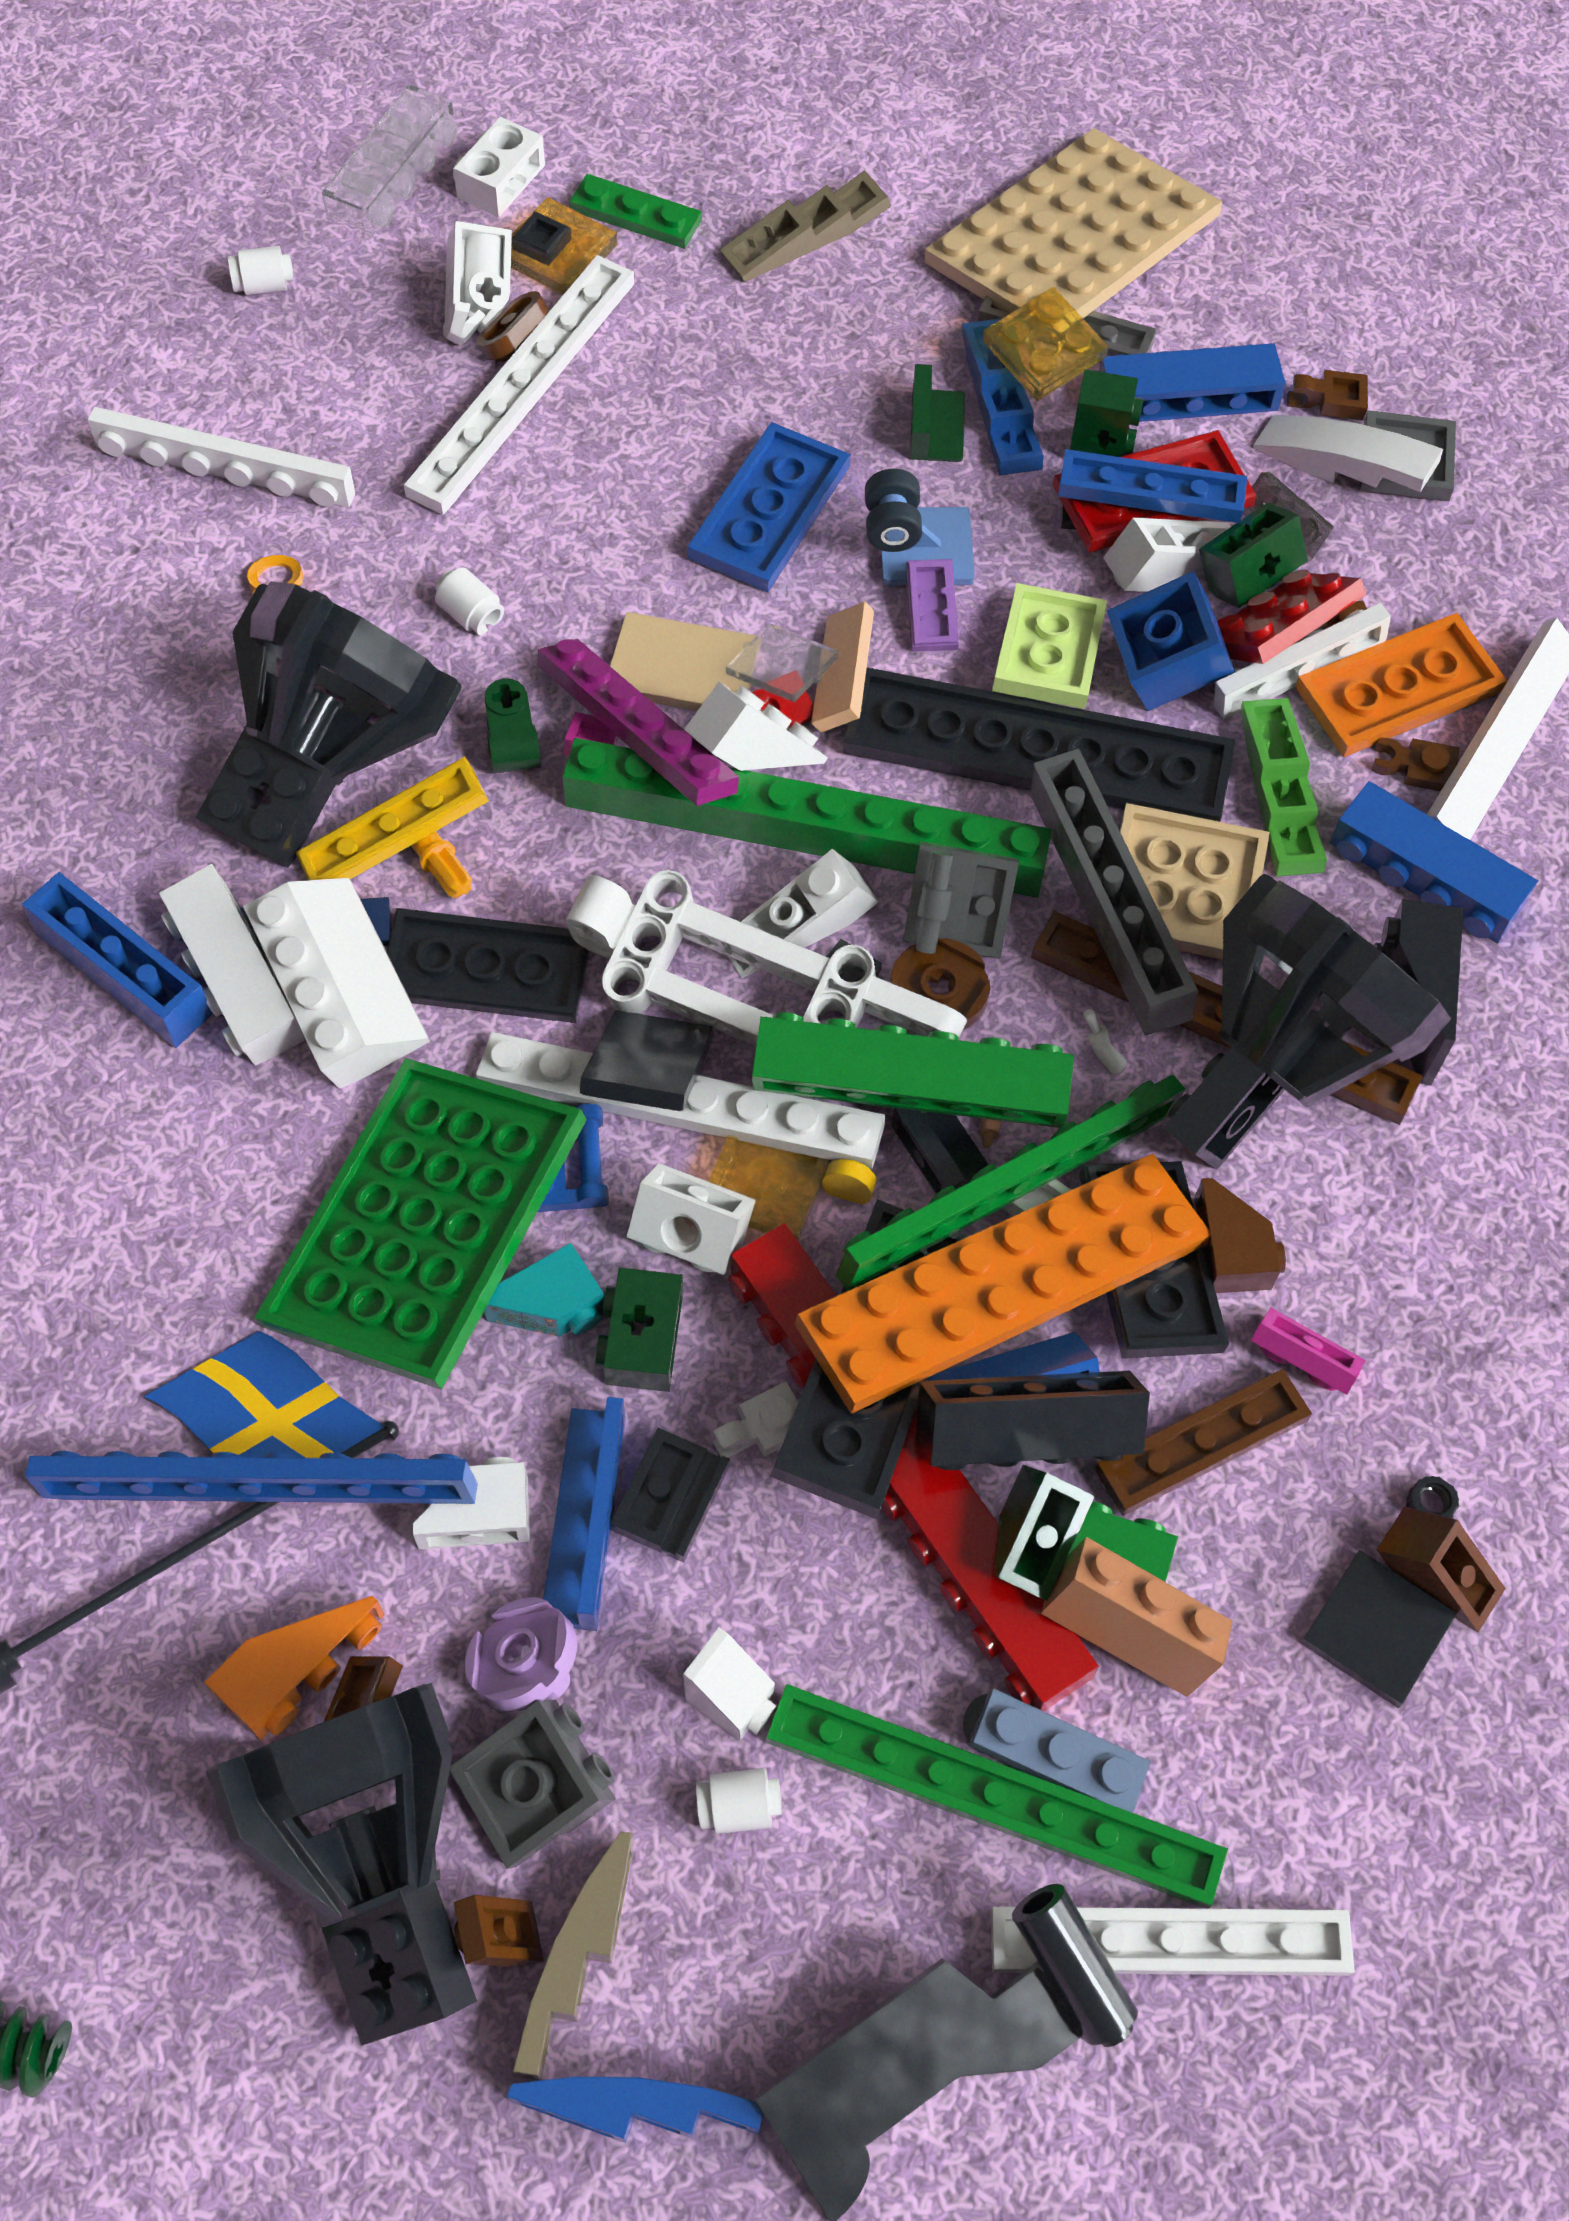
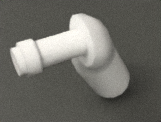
M1091 1009L1086 1010L1083 1013V1018L1091 1030L1088 1038L1097 1059L1111 1073H1122L1127 1066L1126 1059L1111 1044L1108 1029L1105 1025L1098 1023L1095 1012Z

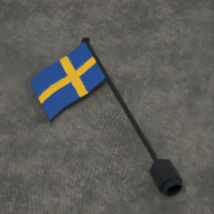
M260 1331L143 1396L145 1400L161 1407L180 1420L212 1454L230 1452L241 1457L265 1458L269 1453L281 1452L293 1455L296 1458H320L325 1453H340L350 1458H355L390 1436L394 1441L399 1435V1428L395 1422L387 1420L382 1425L340 1397L296 1352L272 1336ZM257 1502L12 1648L6 1639L1 1640L0 1694L17 1685L13 1673L22 1668L18 1660L19 1656L279 1502Z

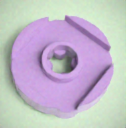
M538 1597L521 1598L503 1605L491 1615L496 1622L487 1629L484 1635L477 1630L469 1643L465 1657V1674L468 1682L478 1692L480 1697L493 1710L498 1712L520 1711L527 1709L538 1700H553L560 1697L570 1684V1674L568 1672L573 1666L577 1652V1635L573 1624L559 1609L552 1607L548 1601ZM528 1645L530 1649L526 1656L516 1663L513 1662L512 1659L521 1655L523 1646Z

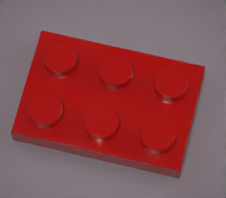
M1306 569L1289 573L1282 579L1283 583L1270 592L1254 596L1249 600V606L1237 614L1225 616L1217 621L1230 659L1258 664L1266 663L1366 596L1361 578L1340 576L1339 573H1309Z

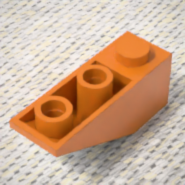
M372 1595L247 1639L204 1683L212 1694L260 1741L269 1732L274 1736L278 1735L293 1722L299 1712L295 1705L302 1697L296 1686L304 1680L316 1693L325 1689L336 1678L341 1669V1666L328 1654L344 1638L357 1650L365 1648L373 1641L382 1628V1624L375 1617L381 1619L385 1614L379 1601Z

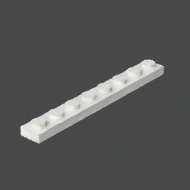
M596 255L404 484L405 496L444 515L634 285V271Z
M491 1032L476 1073L477 1079L552 1101L576 1106L596 1104L602 1108L603 1112L832 1161L851 1159L866 1165L870 1169H873L885 1126L884 1114L794 1095L754 1091L751 1086L699 1075L681 1112L585 1096L580 1094V1080L593 1053Z

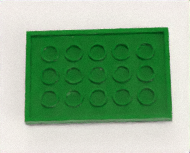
M405 1058L254 1318L262 1328L442 1390L587 1121L582 1110Z

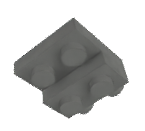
M557 1700L536 1701L450 1766L451 1774L506 1869L518 1867L559 1835L571 1833L616 1799L609 1788V1785L615 1781L610 1766L598 1753L594 1752L589 1755L578 1737L585 1731L583 1722L577 1712L567 1703L559 1705Z

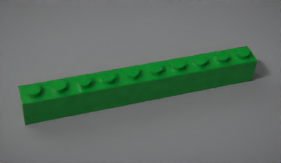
M574 738L563 774L565 804L569 808L818 856H824L833 849L849 862L915 874L921 841L1019 859L1013 893L1039 898L1052 834L1051 828L753 771H740L732 767L728 768L739 776L737 793L696 806L631 748Z

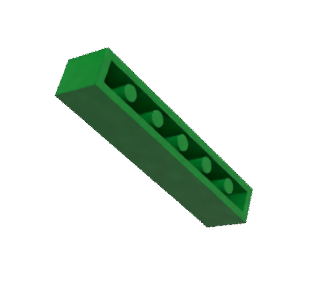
M788 1012L774 1013L772 1018L760 1016L752 1073L754 1091L1061 1128L1065 1125L1069 1110L1074 1054L1062 1053L1063 1049L1059 1046L1034 1044L1031 1046V1049L1010 1047L1011 1043L1009 1041L994 1037L981 1038L979 1043L958 1040L959 1037L956 1034L945 1031H932L927 1036L907 1034L906 1029L895 1025H879L876 1027V1030L855 1028V1024L851 1021L836 1018L826 1019L824 1024L804 1022L802 1016Z

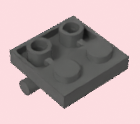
M921 841L903 941L916 943L917 951L933 954L936 952L938 939L948 938L966 944L979 955L1000 959L1019 859Z

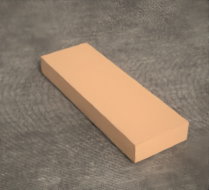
M865 601L827 616L811 722L821 733L860 718L874 611Z

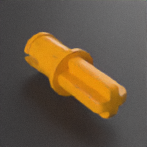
M437 831L411 845L420 857V867L425 872L433 874L448 896L457 899L462 894L467 895L471 891L472 877L456 858L454 845L449 841L443 840Z

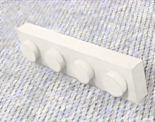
M1381 603L1366 610H1356L1350 613L1343 621L1329 628L1312 631L1302 641L1291 645L1264 664L1254 663L1243 669H1234L1235 673L1216 681L1214 707L1224 720L1241 713L1242 701L1272 699L1295 688L1298 676L1385 642L1391 615Z

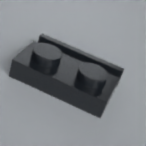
M657 1428L610 1523L611 1531L660 1553L663 1551L676 1557V1560L684 1563L730 1467V1458L725 1456L721 1458L708 1452L707 1448Z

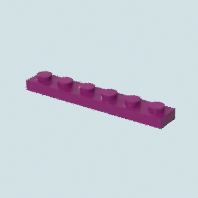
M565 639L555 645L538 649L537 666L693 804L699 806L737 793L739 782L737 774L579 639Z

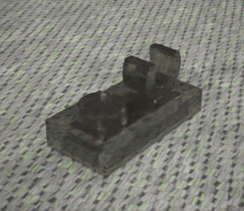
M1270 471L1261 472L1252 486L1257 495L1254 506L1245 508L1243 515L1245 517L1267 502L1298 514L1308 562L1311 561L1334 526L1307 502L1299 498Z

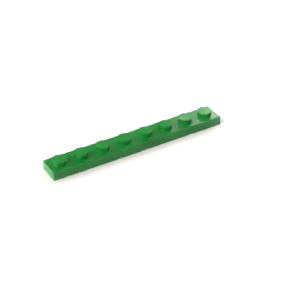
M1174 1074L1155 1084L1152 1080L1146 1081L1139 1085L1124 1101L1118 1104L1114 1101L1106 1102L1090 1116V1119L1079 1125L1074 1121L1065 1124L1053 1134L1049 1141L1039 1146L1036 1143L1027 1144L1016 1152L1011 1160L998 1168L995 1164L984 1167L973 1176L970 1183L956 1190L954 1186H949L941 1190L930 1200L927 1206L915 1212L911 1208L901 1211L882 1230L872 1235L869 1231L858 1234L843 1248L844 1255L836 1272V1277L847 1291L852 1290L1127 1141L1168 1117L1172 1106L1184 1094L1185 1087Z
M786 1684L766 1737V1743L1202 1908L1209 1909L1213 1905L1228 1848Z

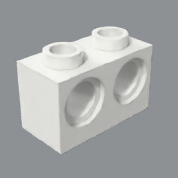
M499 117L488 130H485L480 135L477 143L468 153L457 160L453 168L457 198L500 217L545 166L542 135Z

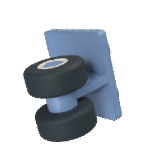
M891 468L873 474L865 484V504L870 511L866 519L868 541L872 546L881 550L883 584L886 586H907L906 561L952 559L954 585H972L975 574L970 509L967 507H918L920 504V485L918 479L912 473L903 469Z

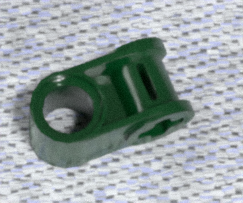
M510 678L495 680L487 687L484 698L487 713V739L490 759H492L493 774L541 768L538 738L535 725L532 724L525 687L519 681Z

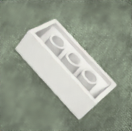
M349 878L286 882L243 906L320 1070L339 1089L371 1075L430 1042Z

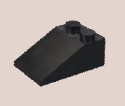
M1402 899L1395 916L1386 917L1381 943L1375 942L1374 946L1436 998L1451 1018L1423 1052L1409 1058L1415 1072L1423 1076L1420 1083L1431 1086L1456 1041L1463 908Z

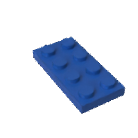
M771 422L687 546V558L765 592H769L849 469L851 454Z

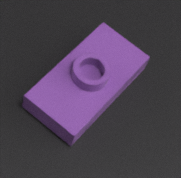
M952 559L906 561L905 571L911 651L958 650L959 641Z

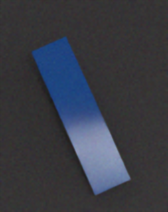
M1005 319L962 323V335L969 370L999 476L1043 470L1044 455L1033 429L1034 411L1024 388L1025 370Z
M575 2076L515 2083L510 2085L507 2098L515 2104L623 2143L627 2142L634 2118L690 2139L693 2138L700 2114L757 2135L764 2118L763 2112L755 2101L706 2087L640 2077Z

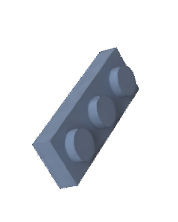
M996 1689L988 1692L968 1746L1032 1776L1131 1813L1134 1812L1151 1761Z

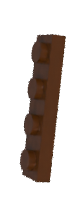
M1281 1369L1145 1438L1144 1454L1124 1455L1123 1458L1116 1461L1101 1460L1097 1462L1095 1471L1120 1513L1124 1516L1304 1424L1310 1419L1312 1412L1285 1370Z

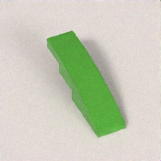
M1289 699L1242 701L1241 714L1247 753L1264 829L1270 832L1268 847L1276 877L1324 873L1327 858L1316 828L1319 810L1307 778L1310 761Z

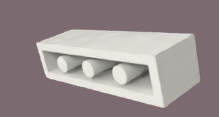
M213 864L161 891L159 894L168 909L167 912L161 914V917L176 941L183 938L188 949L181 952V955L196 979L200 976L204 977L208 985L207 988L203 989L207 1000L206 1003L216 1017L221 1014L224 1015L229 1026L221 1031L234 1054L239 1056L245 1053L256 1066L305 1041L304 1034L265 953L244 918L228 885Z

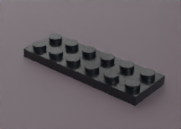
M877 1199L865 1231H869L872 1235L882 1230L894 1216L904 1209ZM957 1232L871 1280L967 1238L969 1235ZM844 1286L841 1290L840 1295L847 1292ZM815 1358L770 1477L876 1519L881 1510L918 1405L920 1382L851 1414Z

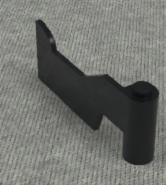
M1050 1884L1032 1892L1013 1910L1012 1920L1037 1962L994 1994L989 1996L941 1958L753 2095L759 2108L829 2221H837L856 2201L866 2183L870 2168V2157L866 2146L954 2080L964 2076L1035 2070L1044 2066L1080 2038L1090 2045L1102 2044L1104 2047H1112L1123 2042L1132 2033V2024L1137 2018L1138 2009L1062 1884Z

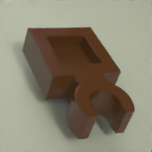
M1379 738L1375 751L1387 753L1391 756L1392 760L1376 758L1372 771L1379 775H1392L1397 771L1405 773V785L1441 792L1458 764L1460 747L1412 738L1408 749L1403 748L1399 742L1391 738Z

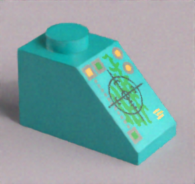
M569 1243L500 1282L483 1315L489 1322L558 1337L571 1330L575 1335H579L592 1329L601 1320L600 1314L603 1313L604 1293L572 1243Z

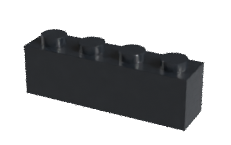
M1130 1370L920 1381L915 1443L931 1467L936 1466L943 1470H960L968 1464L985 1463L998 1467H1012L1017 1465L1019 1461L1043 1460L1052 1464H1064L1070 1462L1072 1458L1085 1457L1116 1461L1123 1458L1124 1455L1144 1454L1150 1392Z

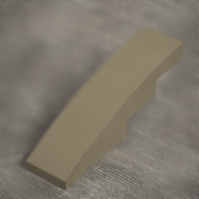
M864 170L835 192L828 185H825L797 207L788 199L721 248L720 252L745 282L853 233L889 209L891 204L886 193Z
M620 1831L585 1882L554 1941L527 2015L513 2070L517 2077L542 2080L553 2018L577 2022L588 1961L594 1960L611 1964L613 1962L634 1847L632 1833Z

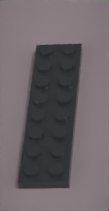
M866 667L860 718L848 723L843 743V753L1031 791L1033 763L1080 749L1107 806L1125 809L1126 803L1220 822L1235 739Z

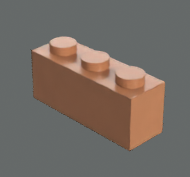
M1088 1537L1067 1556L1048 1600H1044L1041 1611L1042 1615L1186 1697L1224 1665L1233 1622Z

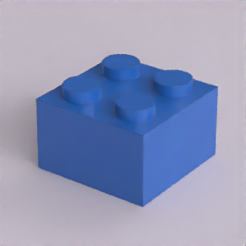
M1194 571L1106 610L1130 682L1147 711L1235 673L1210 601Z

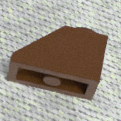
M1202 1178L1194 1201L1196 1213L1210 1231L1209 1242L1204 1246L1216 1293L1272 1290L1279 1274L1284 1273L1286 1267L1284 1245L1282 1241H1275L1272 1222L1213 1178Z
M1404 1507L1376 1549L1393 1572L1457 1613L1456 1619L1478 1633L1506 1589L1457 1519Z

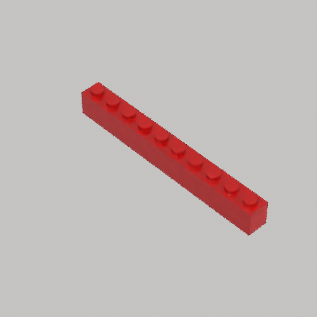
M783 1223L731 1254L732 1275L728 1277V1282L742 1304H746L749 1301L752 1302L761 1317L757 1318V1324L761 1333L771 1346H775L778 1343L781 1344L790 1357L786 1361L790 1375L801 1389H804L815 1361V1356L795 1326L797 1315L836 1297V1294L788 1226ZM916 1408L882 1508L892 1521L901 1518L912 1534V1536L908 1537L909 1546L919 1562L925 1567L932 1563L944 1581L939 1584V1587L950 1607L956 1613L964 1609L976 1626L971 1631L973 1639L984 1656L989 1660L997 1656L1009 1674L1004 1678V1682L1012 1697L1044 1712L1092 1680L1099 1665L1076 1633L1041 1614L1044 1599L995 1576L999 1524L961 1470H943L936 1466H930L915 1443L918 1411Z

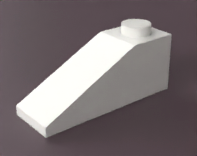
M1132 518L1103 558L1113 572L1114 580L1124 591L1148 592L1192 571L1195 572L1197 577L1205 574L1199 548L1231 526L1228 522Z

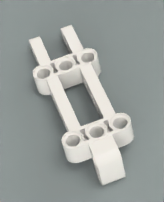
M665 870L654 874L646 883L636 905L631 903L628 893L619 885L600 876L588 875L566 918L568 929L573 939L579 945L593 953L610 959L603 973L602 984L614 1010L640 1014L653 1003L703 1025L713 1026L715 1030L756 1046L760 1016L772 1018V1014L667 972L682 938H686L815 991L803 1016L804 1022L820 1023L819 1019L824 1013L835 1010L844 1014L845 1020L853 1022L855 1028H857L864 1012L922 1036H927L932 1031H945L956 1034L959 1038L967 1022L961 1013L946 1005L877 978L873 957L869 951L861 946H843L836 950L831 958H828L695 904L687 880L676 871ZM674 892L682 895L681 900L674 906L663 907L658 904L661 897L667 893ZM647 936H656L661 939L660 944L651 951H641L637 948L638 943ZM851 966L860 967L866 972L865 976L857 982H846L840 978L841 972ZM632 979L640 982L639 988L631 995L622 996L616 993L619 984L625 980Z

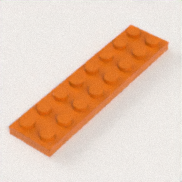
M1152 1153L807 1309L797 1315L795 1326L852 1414L1097 1298L1116 1287L1206 1246L1209 1242L1210 1231Z

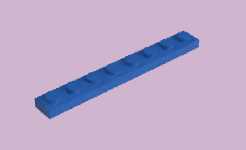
M55 1451L51 1456H29L25 1472V1478L43 1498L61 1500L475 1504L478 1486L466 1459L442 1453L431 1455L429 1459H406L392 1453H381L374 1458H350L340 1453H325L320 1458H296L287 1453L273 1452L267 1454L265 1458H248L230 1452H217L211 1457H188L182 1453L167 1451L158 1454V1457H135L132 1454L121 1451H110L104 1456H81L70 1451Z

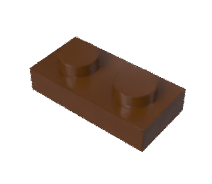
M472 1895L454 1902L457 1917L454 1927L455 1940L459 1950L464 1954L465 1964L524 1967L544 1961L532 1901Z

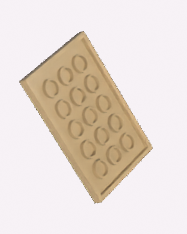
M1093 128L925 248V263L980 298L985 299V296H988L993 300V306L1002 311L1012 313L1026 323L1027 327L1053 342L1220 215L1222 201L1107 136L1105 133Z

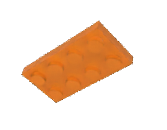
M1456 612L1298 676L1295 688L1344 758L1377 744L1379 738L1395 737L1499 694L1508 680Z

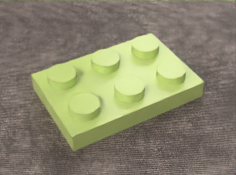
M1016 583L992 691L1085 709L1107 600Z

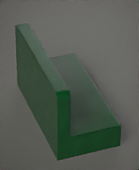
M915 364L910 460L961 462L964 450L965 393L962 391L932 390V365Z

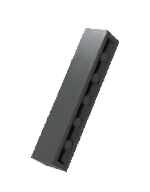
M1080 749L1033 763L1031 798L1045 827L1052 829L1051 840L1144 1035L1146 1036L1192 1020L1198 989Z

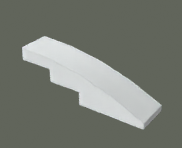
M1273 415L1253 445L1254 449L1331 483L1341 473L1375 488L1382 478H1386L1418 492L1422 491L1439 464L1443 451L1442 448L1398 433L1358 423L1319 417Z

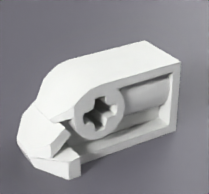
M455 221L447 238L445 323L443 325V336L446 339L462 345L477 330L481 334L503 311L510 295L512 230Z

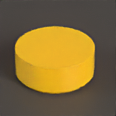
M838 1159L830 1162L822 1180V1186L829 1195L861 1205L871 1200L877 1184V1178L870 1168L851 1159Z

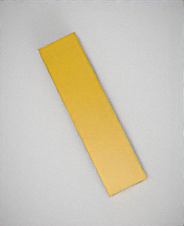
M464 756L295 853L308 881L349 878L351 880L489 802V799L471 764Z

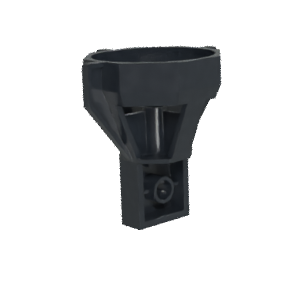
M270 581L268 585H258L232 631L247 724L244 726L243 732L195 818L212 829L289 868L297 857L295 852L302 848L335 786L343 783L344 778L356 771L436 736L462 686L456 678L438 670L427 658L365 618L333 603L326 595L316 590L310 592L296 584ZM276 660L281 662L279 677L275 675ZM314 684L344 699V702L340 703L330 695L314 688ZM373 714L381 718L375 724L367 722ZM266 794L272 797L268 806L260 804L261 799Z
M1262 874L1223 920L1222 1029H1220L1219 1037L1231 1048L1225 1055L1219 1053L1211 1059L1202 1072V1078L1204 1079L1192 1095L1184 1094L1175 1102L1168 1113L1170 1121L1163 1129L1197 1157L1218 1169L1284 1090L1307 1108L1320 1099L1396 1059L1403 1062L1423 1052L1451 1018L1436 998L1383 952L1356 933L1348 923L1340 917H1335L1316 901L1280 880L1277 882L1271 876ZM1264 955L1289 975L1279 990L1259 975ZM1319 1000L1324 1005L1316 1012L1313 1010V1007ZM1354 1027L1381 1048L1362 1056L1341 1038Z
M432 1683L413 1687L395 1696L358 1708L269 1743L242 1756L217 1764L206 1771L230 1842L307 1901L318 1915L317 1922L321 1926L329 1949V1955L334 1964L361 2046L444 2019L477 2002L435 1882L440 1880V1869L436 1870L435 1846L453 1752L448 1741V1727ZM395 1778V1804L376 1811L375 1805L329 1823L330 1830L312 1836L299 1818V1816Z

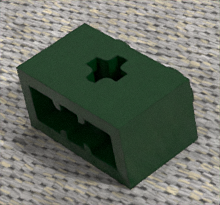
M1084 369L1070 450L1115 457L1133 453L1137 430L1130 429L1129 425H1139L1144 400L1143 398L1135 397L1138 378Z
M1269 502L1243 518L1240 523H1236L1199 548L1208 590L1216 598L1237 608L1248 604L1251 598L1263 593L1281 581L1286 575L1308 562L1299 515Z
M628 1268L618 1269L616 1286L607 1285L604 1297L603 1317L611 1318L608 1336L599 1335L596 1349L595 1366L604 1368L606 1385L670 1392L683 1300V1274ZM636 1323H646L641 1336L632 1335L631 1331L635 1330Z

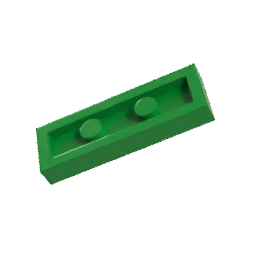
M588 173L569 201V208L572 212L683 249L686 248L702 221V211Z

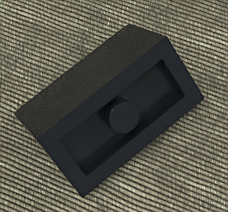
M894 1107L891 1127L935 1194L949 1186H954L956 1190L970 1183V1180L976 1173L989 1165L956 1115L934 1112L922 1113L920 1110Z

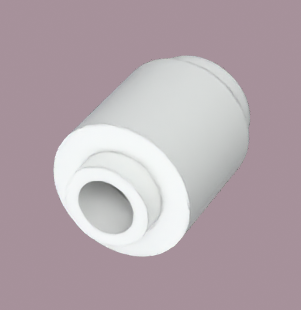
M280 246L238 250V255L228 256L234 292L245 291L246 295L287 291L286 282L294 281L290 254H282Z
M468 569L449 570L438 580L435 587L436 604L468 632L474 630L478 635L482 636L488 631L486 624L494 626L502 619L504 607L499 604V597Z
M766 1768L710 1774V1780L696 1782L697 1808L701 1830L715 1828L716 1834L772 1828V1816L782 1815L779 1779H768Z

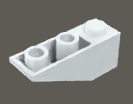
M718 682L684 729L712 754L740 771L824 764L828 759L826 755L813 746L818 737L796 721L789 728L788 726L792 720L770 704L762 710L761 707L764 702L742 685L734 692L721 682Z
M832 849L741 922L805 948L851 925L879 903V901L855 866ZM728 956L741 978L760 970Z

